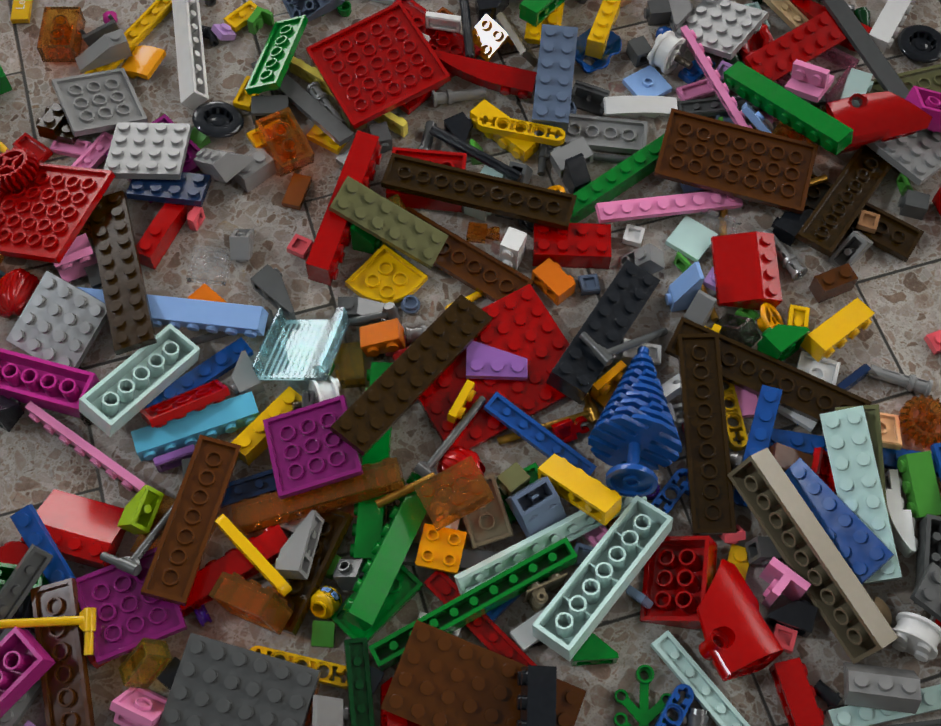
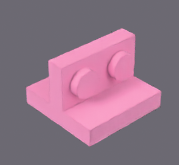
M796 59L793 62L791 79L784 88L798 97L818 103L834 82V76L830 75V70Z
M87 234L77 236L59 264L53 263L61 279L68 283L87 276L84 268L98 263Z
M773 557L759 575V577L770 584L762 594L766 598L761 604L769 609L781 593L792 602L799 600L811 584L777 558Z
M135 683L111 701L109 710L115 712L113 722L120 726H158L168 698Z

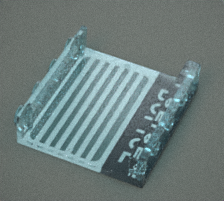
M337 307L332 319L287 320L282 309L279 308L252 363V368L258 379L326 381L350 324L345 308Z

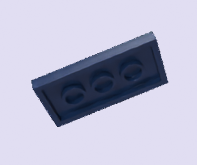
M182 172L181 180L132 179L126 196L127 199L202 207L212 179L211 175Z

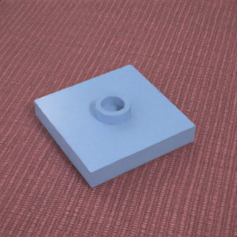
M651 65L627 76L622 81L623 85L633 96H664L672 92L673 88Z
M746 101L742 105L743 114L758 130L772 133L771 128L764 121L766 118L760 111L756 112Z

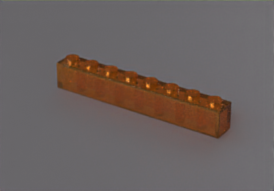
M397 457L385 458L381 462L364 464L362 466L364 474L282 500L278 497L277 492L264 493L253 499L240 500L238 503L231 505L233 523L243 535L264 530L269 526L299 520L306 517L311 510H316L320 514L392 493L405 486L401 465Z

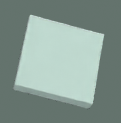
M686 215L667 238L665 244L675 251L682 253L690 260L697 262L700 261L710 248L711 238L718 236V234Z

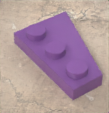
M473 341L466 348V379L527 381V358Z

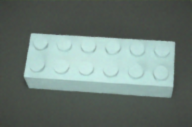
M172 324L167 325L156 335L157 343L138 349L79 398V411L109 437L198 361L200 348Z

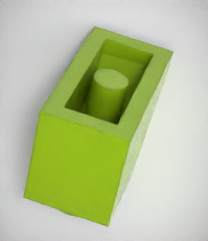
M144 485L125 506L117 526L134 535L148 534L164 493L149 485Z

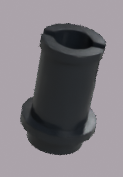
M821 679L814 686L816 694L828 704L827 707L831 706L834 709L842 700L839 696L840 693H835Z

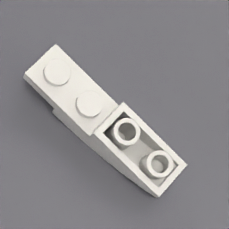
M889 469L885 473L888 516L894 542L905 558H910L918 549V540L914 536L915 518L912 517L911 510L903 509L904 498L901 497L900 493L902 480L901 477H898V469Z

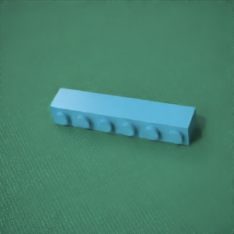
M251 391L206 406L203 410L191 411L184 418H174L167 421V424L162 427L152 428L149 425L131 431V435L140 460L150 461L159 455L192 444L196 445L200 435L216 438L224 433H233L239 428L250 425L260 414Z

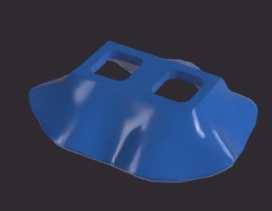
M589 28L577 37L575 61L581 65L585 73L606 68L610 63L611 56L621 52L622 40L620 36L610 31L602 59H597L585 55L587 38L591 31V28ZM586 57H590L594 59L595 62L592 65H589L585 63L583 60Z

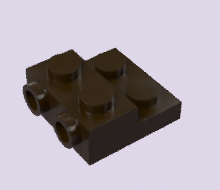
M53 103L51 107L47 106L45 115L42 118L39 117L36 121L40 137L72 145L80 137H74L63 109L58 103Z

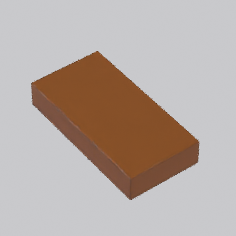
M293 173L282 200V206L301 210L311 185L312 177Z

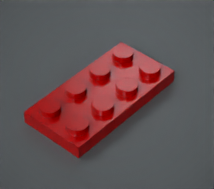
M215 379L141 410L140 414L152 428H159L166 425L169 420L184 418L187 413L193 410H203L206 408V405L212 402H222L226 399L225 397L231 394L226 385Z

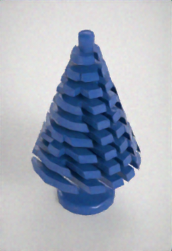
M645 346L637 349V355L632 358L630 366L628 365L626 373L623 374L621 381L588 437V445L592 446L590 450L595 457L613 466L606 473L605 481L607 487L626 497H635L636 495L643 497L653 493L658 485V477L653 470H659L658 465L664 468L671 465L672 461L675 462L680 457L679 452L682 453V443L667 406V399L663 393L660 380L657 378L653 359L649 356V349Z

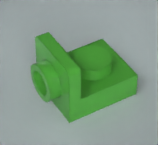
M257 6L248 18L249 33L254 35L259 29H262L264 23L270 26L274 25L273 13L268 9Z

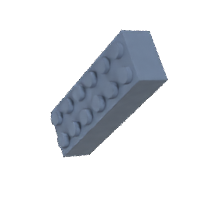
M542 24L532 122L562 128L567 134L578 27Z

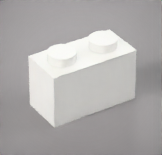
M512 227L508 228L500 243L499 260L515 270L518 269L525 255L527 233Z

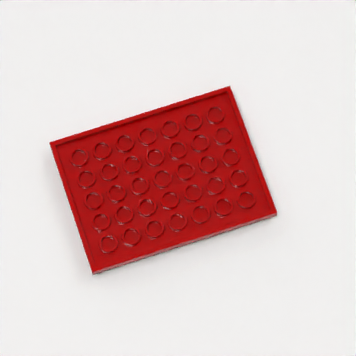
M531 284L482 308L484 312L492 317V321L474 339L476 342L527 358V381L468 379L475 383L474 391L476 393L471 402H466L464 415L480 396L485 397L487 401L451 446H463L471 450L509 429L483 409L496 391L530 417L567 397L547 384L546 381L570 344ZM408 347L392 355L394 362ZM466 349L417 399L443 442L460 422V419L457 418L455 424L447 421V417L467 381Z

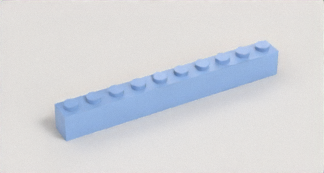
M77 287L105 303L103 289ZM147 294L154 327L172 324L176 329L186 327L191 331L205 329L210 333L223 331L234 336L237 333L255 338L257 335L264 336L269 313L263 306Z

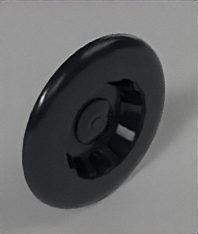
M911 25L903 29L898 35L897 43L899 49L911 60L921 63H932L941 59V34L934 28L925 25Z
M211 101L200 105L195 109L192 116L196 129L214 138L231 137L240 132L244 126V117L240 110L229 103L221 101Z

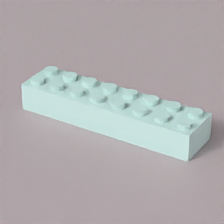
M863 405L819 414L837 496L894 554L887 563L862 585L903 579Z
M636 495L532 624L533 636L570 662L671 532L673 517Z

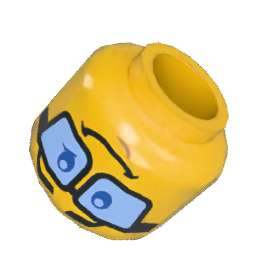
M322 586L312 595L310 610L316 617L328 619L339 609L342 604V597L335 588Z

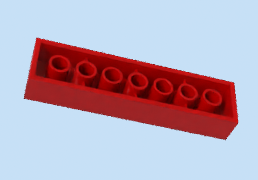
M359 130L356 132L306 261L308 279L331 286L332 281L337 279L339 273L337 267L339 263H343L345 246H349L351 242L350 227L352 223L328 209L347 176L370 189V180L374 181L376 175L375 167L380 165L382 154H380L382 145L379 143V136Z

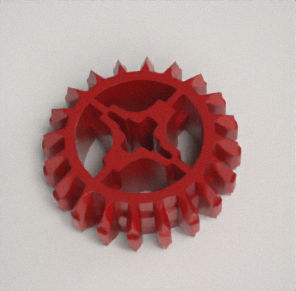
M13 147L11 150L7 149L4 153L0 152V191L8 192L11 190L14 192L17 188L20 190L22 186H27V183L32 182V178L37 176V172L40 170L39 161L36 155L27 147Z

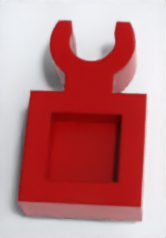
M584 416L577 417L574 422L570 418L552 424V432L563 442L568 443L577 439L576 433H587L589 431L587 426L580 427L587 419Z

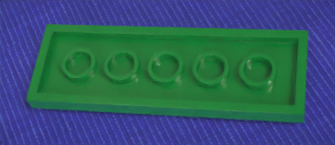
M306 15L275 22L245 88L248 95L260 94L269 90L274 91L280 88L308 23Z

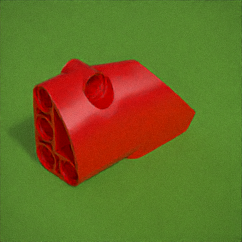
M889 91L868 94L855 93L851 97L826 103L828 115L853 129L852 143L839 154L857 150L865 144L877 141L885 142L912 135L920 130L927 129L932 120V116ZM857 100L860 103V107H854L851 101Z
M722 559L696 611L705 639L699 645V652L703 658L712 661L714 668L724 682L764 669L781 655L784 650L760 614L759 602L735 564Z

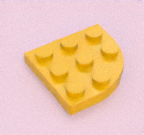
M383 244L345 281V286L361 298L382 303L393 302L395 304L401 302L404 297L413 295L428 280V276Z

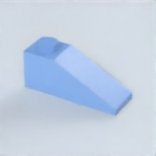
M699 261L694 262L669 285L667 294H665L666 305L670 306L671 312L688 309L698 290H701L704 275Z

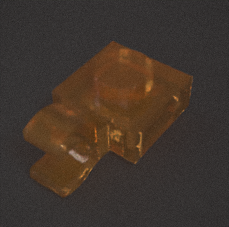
M469 222L466 241L485 244L486 239L499 241L500 227L493 226L488 228L486 223Z

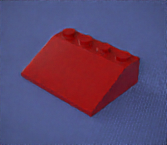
M400 147L392 148V153L466 170L467 153ZM386 188V199L400 207L407 208L409 206L417 209L462 212V206Z
M754 231L713 236L711 238L717 304L719 306L760 310L763 303H770L776 308L783 301L773 233Z
M53 489L36 512L64 559L97 569L112 565L100 560V555L104 551L114 556L116 555L126 530L117 526L124 508ZM21 537L20 541L26 544L23 538Z
M710 535L668 536L660 544L644 567L642 593L653 601L654 604L650 609L641 605V622L687 629H701L696 609L716 574L718 545Z

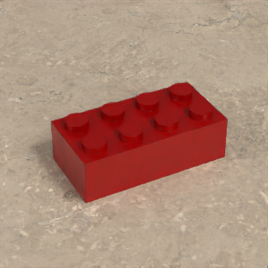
M534 223L532 266H539L550 258L561 267L609 269L612 257L611 224L570 223L567 231Z

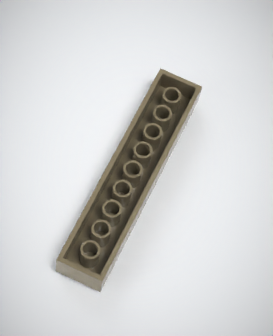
M768 447L750 455L727 475L763 530L772 540L788 567L811 584L806 594L814 606L818 607V612L853 664L883 649L898 638Z

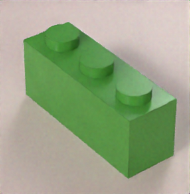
M931 451L899 456L897 468L902 475V490L907 498L906 510H911L912 517L915 519L924 518L927 514L941 515V497Z

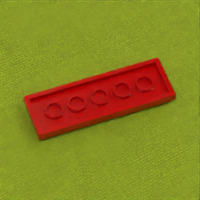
M824 11L749 54L742 61L748 67L776 82L792 72L793 62L796 59L808 63L844 42L846 37L827 12Z

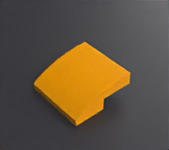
M136 46L132 56L128 57L121 68L125 69L127 76L135 79L138 76L149 80L165 58L166 51L152 46Z

